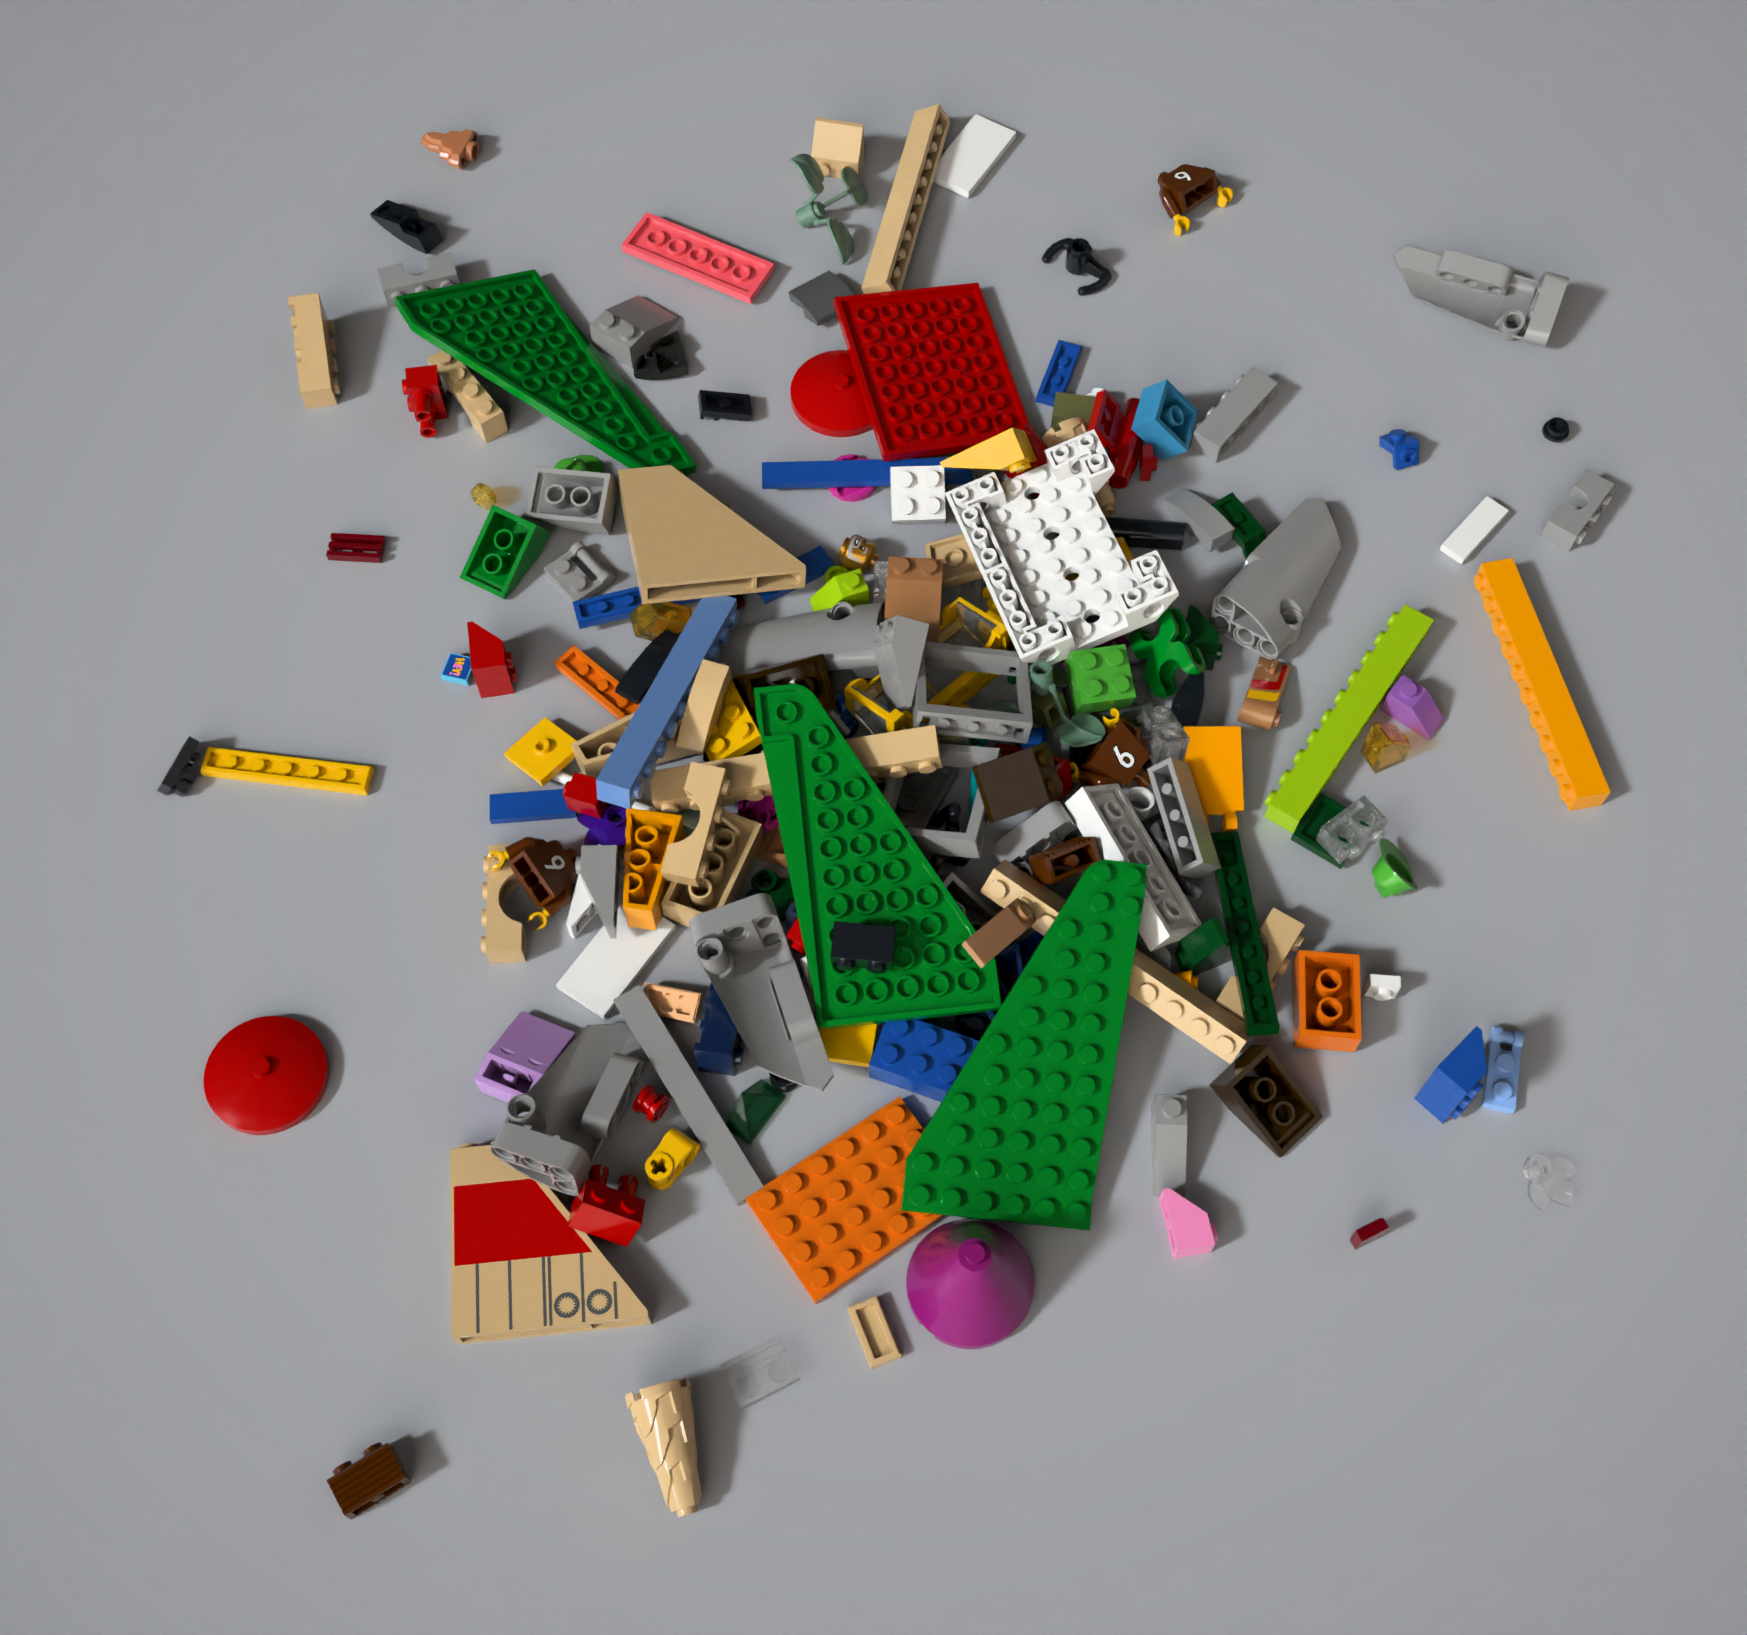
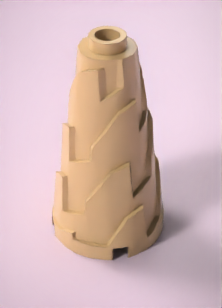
M1082 417L1067 419L1058 423L1061 430L1055 433L1052 427L1042 437V441L1048 448H1051L1088 432L1089 424ZM1109 479L1094 496L1105 517H1110L1115 512L1114 508L1116 507V500L1109 485Z
M689 1377L639 1389L640 1393L635 1394V1397L633 1392L624 1395L638 1435L645 1446L649 1462L657 1475L667 1508H670V1512L676 1511L678 1517L698 1512L696 1505L701 1504L700 1498L703 1497L697 1467L694 1411L690 1395L692 1389Z

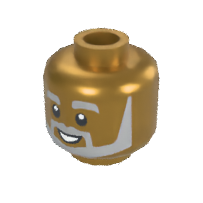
M855 534L851 538H845L838 557L841 558L842 566L852 571L860 568L862 574H864L868 568L874 569L880 555L875 553L877 547L873 541Z

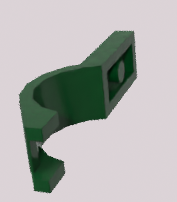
M1233 492L1211 504L1235 528L1233 539L1242 548L1243 555L1247 559L1266 539V531Z

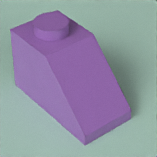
M1404 675L1400 677L1390 690L1381 708L1382 712L1427 740L1431 738L1444 720L1428 690Z

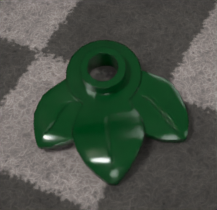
M768 869L760 870L752 877V889L746 894L745 898L759 893L769 894L774 902L780 922H784L786 920L785 912L789 908L788 900L794 899L790 878L778 877L775 872ZM763 882H769L771 886L763 888L761 887V884Z

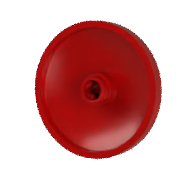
M834 350L818 354L807 360L796 371L790 387L791 404L796 416L805 426L817 433L831 437H852L873 429L848 350Z
M264 1016L251 1019L229 1031L212 1050L204 1071L205 1096L214 1113L234 1130L250 1135L279 1133L300 1123L317 1107L328 1084L329 1060L319 1038L303 1023L283 1016Z

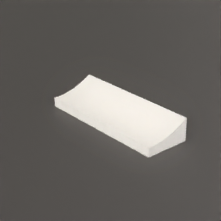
M1118 783L1082 787L1064 803L1083 837L1095 839L1102 860L1147 864L1145 896L1138 932L1150 952L1183 939L1202 925Z

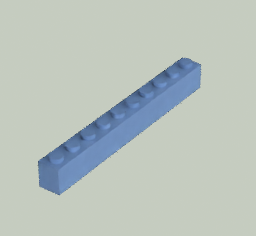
M729 596L701 598L597 777V800L631 809L635 800L641 798L647 778L651 779L654 775L658 758L662 759L664 757L667 742L670 738L673 739L677 733L678 723L683 718L686 704L702 660L717 661L721 645H726L732 626L736 627L739 621L740 611H737L736 598Z

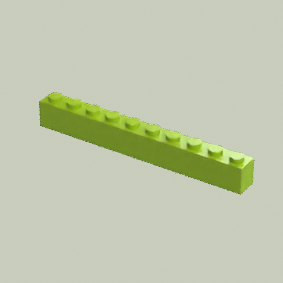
M1406 604L1399 613L1393 612L1386 624L1389 627L1386 632L1381 630L1373 645L1376 647L1373 652L1369 649L1367 650L1360 662L1363 665L1360 671L1355 669L1347 681V684H1349L1347 690L1341 689L1333 702L1336 704L1334 709L1328 708L1320 721L1323 724L1319 730L1314 728L1306 741L1309 744L1307 749H1300L1292 762L1295 764L1294 768L1291 771L1286 769L1278 782L1281 785L1277 792L1272 790L1264 803V805L1268 806L1264 815L1265 818L1291 833L1295 832L1428 635L1434 622L1432 618Z

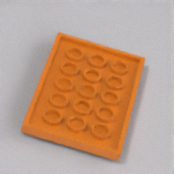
M900 1096L764 1185L762 1189L745 1198L747 1205L815 1305L945 1216L901 1211L905 1159L924 1129Z

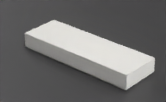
M1486 496L1441 545L1440 551L1462 565L1507 516L1509 510Z

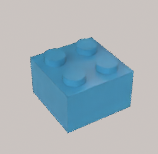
M1166 379L1142 390L1131 429L1146 444H1153V450L1164 460L1188 451L1199 411Z

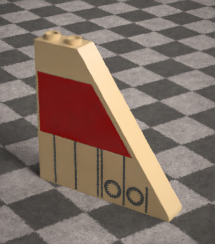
M493 1141L490 1145L478 1146L475 1143L461 1144L459 1148L450 1149L452 1338L458 1345L652 1325L651 1316L646 1307L585 1232L568 1227L570 1213L549 1187L528 1178L495 1157L490 1152Z

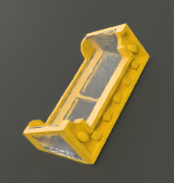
M961 597L943 609L938 643L1009 651V634L1003 623ZM925 666L927 704L954 707L965 704L999 674ZM880 674L869 683L863 678L852 680L844 688L846 708L870 735L913 728V702L911 708L901 711L895 708L893 711H890L887 708ZM922 718V721L925 722L929 720V718Z

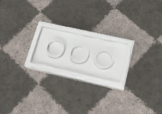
M975 114L940 157L933 183L969 198L1016 139V132Z
M622 902L618 907L617 937L610 939L603 925L556 984L557 989L605 1020L616 1006L613 999L628 991L676 930L675 924L661 916L656 931L628 927Z

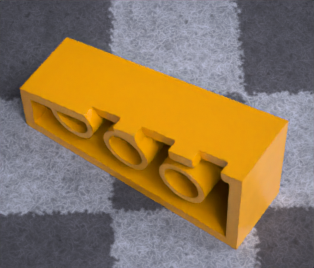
M626 808L623 909L628 927L656 931L663 911L661 902L671 881L664 879L661 869L668 844L679 842L686 838L682 815Z

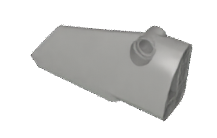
M1407 245L1393 255L1402 278L1413 298L1497 332L1505 340L1516 338L1543 347L1546 346L1569 277L1547 271L1543 272L1540 280H1534L1513 274V269L1506 265L1453 250H1446L1442 255ZM1506 322L1516 324L1517 328L1508 327Z
M1306 498L1248 556L1243 569L1215 596L1210 623L1219 634L1267 659L1277 658L1288 645L1295 644L1298 641L1302 625L1342 548L1334 521L1323 498Z
M839 602L828 609L733 628L730 631L726 645L722 644L716 663L721 664L723 662L724 665L730 666L732 678L737 679L736 674L817 654H824L828 671L851 669L858 678L873 679L880 674L874 652L876 642L873 641V634L876 626L884 621L885 602L858 605Z
M627 1023L587 1025L526 1094H519L510 1099L507 1105L508 1116L498 1131L490 1147V1152L528 1178L556 1191L577 1196L605 1138L609 1139L613 1135L649 1060ZM522 1112H529L525 1116H518Z

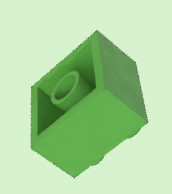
M1125 644L1070 651L1064 661L1075 714L1130 707L1136 699V692Z

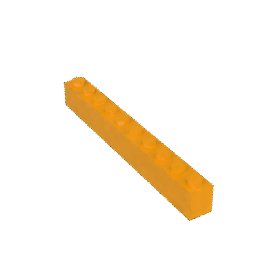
M1513 558L1481 563L1474 577L1475 588L1481 593L1484 610L1490 615L1493 632L1499 637L1502 645V654L1510 664L1512 679L1517 682L1521 701L1527 706L1531 726L1538 733L1540 748L1547 755L1550 773L1556 778L1559 785L1560 797L1562 801L1566 802L1569 811L1600 806L1611 791Z

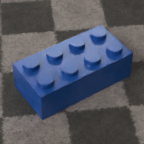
M917 1019L887 1022L884 1024L869 1063V1077L941 1102L979 1041Z

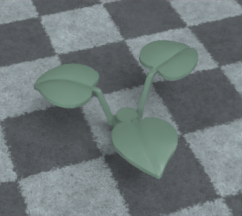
M799 154L791 158L790 162L796 166L803 180L814 194L808 201L803 203V207L796 210V218L803 228H807L812 224L818 226L827 223L828 230L843 265L854 252V242L844 223H838L836 218L822 219L823 215H825L824 208L850 194L857 206H863L868 200L867 192L856 172L851 167L846 166L841 170V178L847 190L823 204L819 201L815 202L814 200L823 192L824 185L822 182L824 181V175L818 162L811 155Z
M1046 661L1033 663L1030 666L1029 675L1030 694L1031 691H1035L1036 694L1041 696L1052 693L1061 719L1065 723L1058 728L1059 740L1071 747H1082L1094 744L1105 738V727L1095 716L1088 713L1073 715L1071 719L1067 718L1056 688H1063L1069 685L1066 670L1061 666V663L1058 662L1053 665ZM998 701L983 709L1019 714L1018 706L1009 701Z

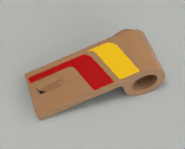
M1260 656L1237 721L1266 731H1270L1271 726L1277 728L1282 714L1277 708L1292 666L1280 663L1277 659L1271 660Z

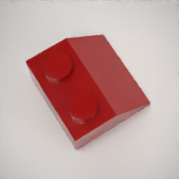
M467 622L471 669L481 698L514 694L513 683L518 682L516 666L513 664L511 651L506 652L504 642L474 622Z

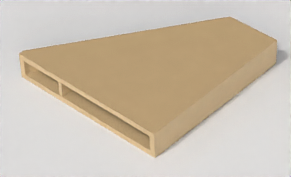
M672 465L618 470V490L642 604L805 588L806 566L804 563Z

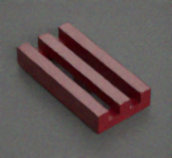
M331 533V542L328 544L329 550L326 553L328 560L381 563L386 543L384 536ZM337 549H338V550H352V552L336 551V550H337ZM363 551H374L377 553H365Z

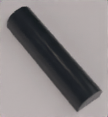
M1105 517L1115 538L1123 537L1128 547L1182 550L1185 530L1184 522Z

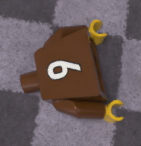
M1183 164L1170 173L1162 172L1158 177V184L1160 185L1159 197L1170 219L1175 220L1173 231L1177 236L1181 235V226L1188 232L1190 225L1189 219L1185 216H1180V213H1188L1216 193H1218L1216 203L1220 207H1225L1227 202L1230 203L1233 197L1232 189L1221 187L1222 183L1216 177L1215 170L1206 167Z
M1112 708L1110 709V715L1114 719L1110 720L1103 716L1104 726L1108 728L1106 736L1096 744L1080 767L1083 770L1080 771L1075 763H1069L1070 769L1075 770V773L1071 775L1072 782L1076 783L1079 781V783L1087 786L1118 783L1121 788H1124L1133 781L1139 787L1146 788L1151 781L1148 771L1143 768V765L1149 759L1150 753L1146 750L1147 744L1142 730L1126 718H1120L1119 711Z
M525 837L505 847L506 851L504 852L496 850L490 852L486 861L491 858H498L500 860V864L491 868V871L495 872L502 868L505 860L511 859L507 862L538 909L541 907L545 908L541 912L530 914L526 919V922H529L534 916L540 919V925L534 929L535 931L545 927L547 918L550 915L552 917L571 901L575 887L573 880L578 876L575 869L576 856L578 855L572 848L564 850L557 840L546 842L544 839Z

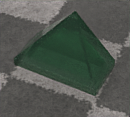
M760 1079L741 1092L726 1126L732 1134L748 1145H751L785 1100L786 1095Z

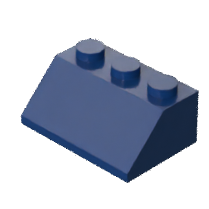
M1478 1026L1437 1066L1414 1098L1442 1124L1450 1116L1456 1120L1476 1097V1094L1484 1087L1480 1081L1487 1073L1482 1030Z

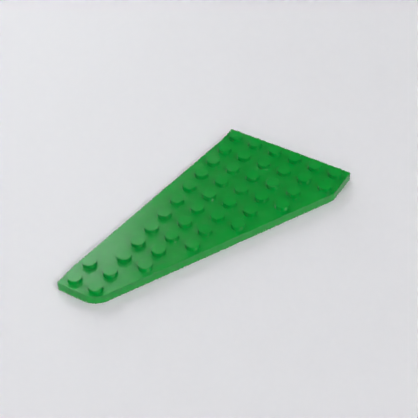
M535 269L395 297V305L412 332L628 468L672 465L684 475L695 473L697 465L671 431H666L570 319Z
M798 684L754 688L756 717L815 998L818 1030L998 1011L1001 1006L995 958L980 968L961 945L976 932L816 696L808 688ZM834 921L896 927L892 970H886L885 973L879 974L868 972L867 968L855 967V970L845 971L837 969V965H831L830 956Z
M1101 860L1095 862L1083 872L905 1159L901 1211L1090 1230L1092 1197L1145 896L1147 864Z

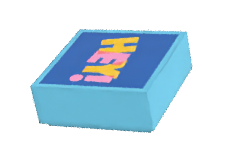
M450 652L441 673L442 680L469 686L473 676L470 657Z

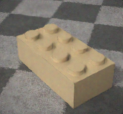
M724 811L721 824L716 823L714 834L717 835L713 852L709 851L706 861L709 862V870L706 879H701L699 887L671 881L661 902L664 918L689 927V921L694 916L735 902L764 840L762 824Z

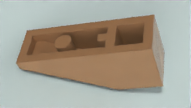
M1016 898L961 945L978 966L982 968L1033 925L1036 920L1032 917L1033 914L1030 908Z

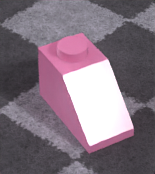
M1163 1189L1159 1200L1173 1258L1211 1253L1215 1242L1218 1241V1233L1215 1223H1210L1208 1213L1172 1189Z

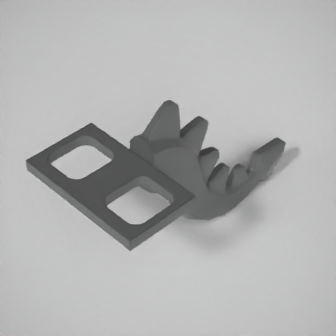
M1158 813L1142 821L1143 826L1183 893L1194 897L1197 902L1200 901L1203 891L1195 884H1190L1189 880L1184 879V875L1178 873L1170 843L1162 833L1166 831L1165 827L1155 822L1162 819L1161 814Z

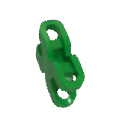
M1171 605L1159 617L1160 630L1155 639L1152 634L1138 629L1129 636V642L1134 655L1140 660H1148L1144 668V677L1150 690L1155 696L1164 700L1176 692L1174 676L1179 666L1184 672L1197 676L1206 669V663L1199 647L1186 644L1190 638L1191 630L1184 615L1179 609Z

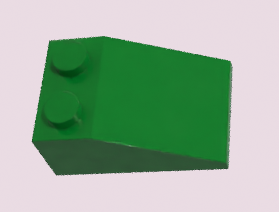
M492 505L459 578L506 599L540 556L550 531Z

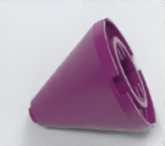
M955 1220L935 1228L917 1245L907 1269V1298L916 1320L932 1333L935 1339L956 1348L982 1349L1007 1339L1026 1318L1034 1295L1033 1269L1024 1248L1003 1228L983 1220Z

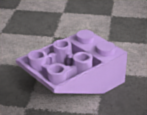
M521 1011L487 1053L474 1081L480 1092L508 1103L514 1096L526 1094L572 1043L576 1033Z

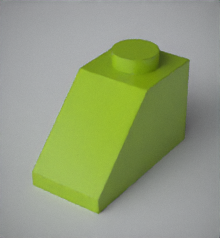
M859 568L834 576L809 599L813 611L832 608L839 602H847L850 605L869 603V588Z

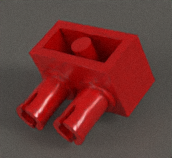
M437 365L405 368L406 379H403L401 382L403 394L408 395L407 404L409 412L414 411L416 421H420V435L425 438L434 437L437 434L435 420L448 418L446 395Z
M601 1164L592 1165L589 1171V1178L586 1179L579 1194L572 1202L568 1227L627 1247L643 1220L645 1200L635 1196L638 1180L633 1176L630 1186V1175H623L618 1179V1188L616 1190L606 1186L609 1169L604 1166L602 1175H600Z

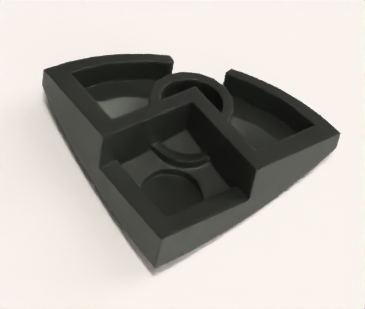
M678 331L651 345L652 349L647 352L646 360L644 355H641L634 366L635 378L643 380L671 379L688 374L686 358Z

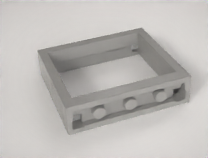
M925 642L912 701L913 728L935 725L937 734L1027 744L1033 725L1028 662H1021L1016 651ZM925 666L1016 676L1019 714L927 704ZM922 718H929V720L925 722L922 721ZM1015 728H1020V732L1015 731Z
M939 743L942 766L972 768L1002 756L1000 748ZM889 776L885 777L884 780L885 791L883 796L894 812L905 776L901 778ZM977 789L966 833L906 828V830L923 854L980 859L989 819L979 789Z

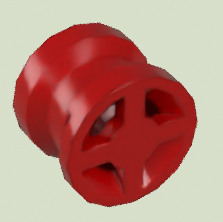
M648 1084L635 1098L632 1110L637 1114L643 1113L646 1115L647 1120L654 1124L666 1111L670 1098L665 1094L659 1095L656 1093L655 1087Z

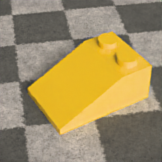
M1011 428L941 461L940 464L945 468L1010 471V473L1016 471L1018 474L1030 469V463L1037 461L1026 432Z

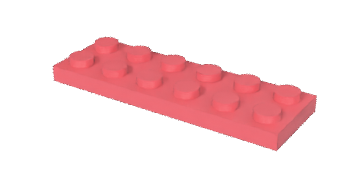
M648 212L645 213L622 243V251L749 304L753 302L775 271L774 263Z

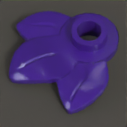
M612 805L604 809L600 819L585 814H580L577 817V821L589 829L584 845H617L618 851L626 845V808ZM615 818L622 819L620 822H612Z

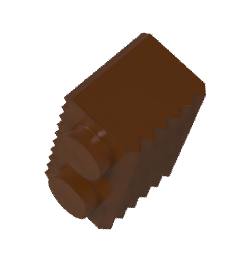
M1075 837V839H1070V841H1065V843H1060V845H1055V847H1050V849H1045V851H1040V853H1035V855H1030L1029 857L1035 879L1041 884L1051 885L1079 874L1095 862L1102 860L1096 841L1092 837Z
M379 1442L368 1447L363 1452V1458L353 1464L351 1461L339 1465L333 1470L334 1476L327 1479V1483L342 1513L347 1518L354 1519L411 1482L393 1446L388 1442L384 1445Z

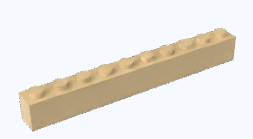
M940 104L917 110L914 113L861 289L864 294L902 290L951 122Z
M935 725L845 739L874 782L878 778L889 776L901 778L908 773L920 772L926 774L943 768L939 738ZM764 753L702 763L726 768L732 783L728 797H723L722 806L732 805L740 800L759 801L765 796L773 795ZM690 765L655 770L650 781L652 803L658 812L676 814L679 810H700L693 801L687 798L684 790Z
M1006 859L992 870L980 890L982 894L1003 908L1018 898L1021 903L1026 904L1033 914L1032 917L1036 920L1030 927L1043 936L1066 901ZM1135 948L1128 994L1231 1065L1250 1037L1247 1036L1245 1022Z

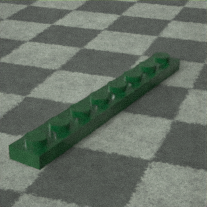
M1238 831L1210 833L1221 866L1220 869L1214 872L1227 937L1230 941L1229 947L1247 1036L1278 1034L1280 1027Z

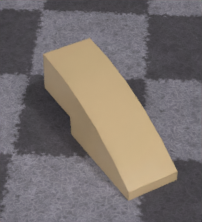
M705 659L702 660L682 718L676 742L677 748L704 755L723 709L722 700L732 679L730 666Z

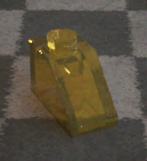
M661 602L641 603L629 615L635 637L653 641L666 628L680 635L689 621L692 612L691 608L682 605Z
M1375 722L1372 724L1361 753L1376 774L1404 762L1411 747L1406 735L1401 733L1396 725Z

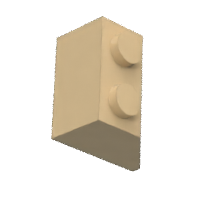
M816 117L811 156L818 162L824 176L841 178V170L849 166L856 172L858 178L860 177L864 163V124Z

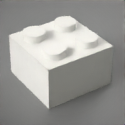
M941 465L890 467L891 524L944 523L946 520L944 467Z

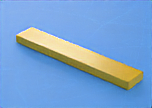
M216 747L207 748L200 769L203 776L366 796H368L374 775L372 766Z

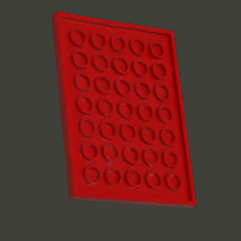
M978 283L834 297L833 305L883 462L960 453L1008 429H1018L1029 424Z

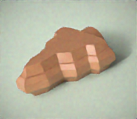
M465 129L462 132L450 131L446 134L429 132L424 134L420 140L421 144L429 151L438 153L440 159L448 161L449 166L461 170L464 169L468 161L475 162L479 156L478 133L473 130Z

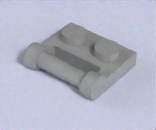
M581 541L574 543L569 551L544 567L545 574L571 602L594 597L610 586L615 579V576L609 570H605L588 553L587 547ZM580 559L598 578L592 582L574 562Z

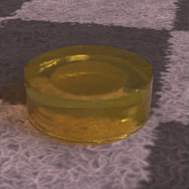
M478 483L470 491L473 501L485 510H490L492 505L497 503L494 491L483 483Z

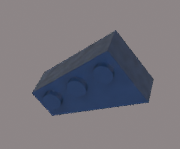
M711 983L705 1003V1018L701 1020L699 1030L702 1031L700 1043L695 1042L694 1046L697 1067L700 1072L734 1076L736 1066H741L743 1061L744 1049L740 1048L742 1037Z

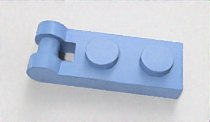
M1494 1025L1491 1027L1486 1058L1487 1073L1484 1077L1481 1107L1509 1114L1515 1111L1524 1032L1513 1030V1032L1503 1031L1502 1027ZM1500 1043L1510 1044L1509 1051L1500 1049Z

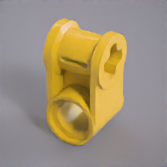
M671 1128L645 1163L649 1184L656 1190L669 1189L683 1170L694 1160L699 1152L700 1144L677 1128Z

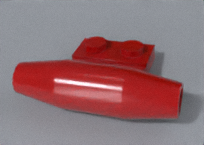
M1105 389L1097 392L1087 431L1094 429L1103 447L1109 448L1108 457L1115 469V472L1109 478V485L1115 489H1123L1128 485L1138 464L1143 440L1131 429L1140 399H1128L1122 411H1120V405Z

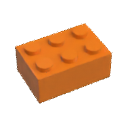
M1299 950L1292 964L1293 1047L1355 1052L1362 1040L1360 955Z

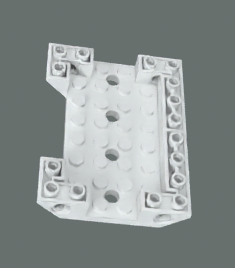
M1094 429L1044 450L1047 464L1002 483H999L995 472H992L945 493L1021 662L1035 663L1046 661L1051 665L1065 660L1070 651L1091 649L1155 622L1179 596V592L1157 550L1131 560V570L1094 496L1112 476L1115 469ZM1031 493L1040 494L1034 500L1027 499V496ZM1049 533H1059L1056 539H1046ZM1070 573L1079 574L1076 580L1068 581L1065 579ZM1090 615L1100 616L1099 620L1094 623L1085 621Z

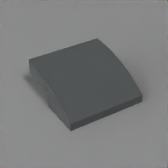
M830 270L788 292L790 300L803 309L805 318L817 326L837 316L833 305L834 297L854 295L850 288Z

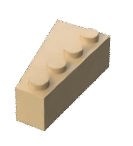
M319 293L288 297V305L293 313L290 320L295 336L293 343L298 361L296 366L299 388L306 409L337 405L336 394H340V385L338 379L335 378V374H339L336 358L333 359V355L337 354L335 340L331 338V335H335L333 320H328Z
M635 712L571 744L575 760L584 775L594 778L599 776ZM682 719L678 723L675 737L673 739L670 738L667 742L664 757L662 759L658 758L656 764L697 754L676 747Z

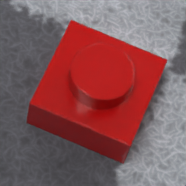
M1142 444L1139 459V481L1150 482L1152 471L1157 470L1158 457L1153 455V444Z

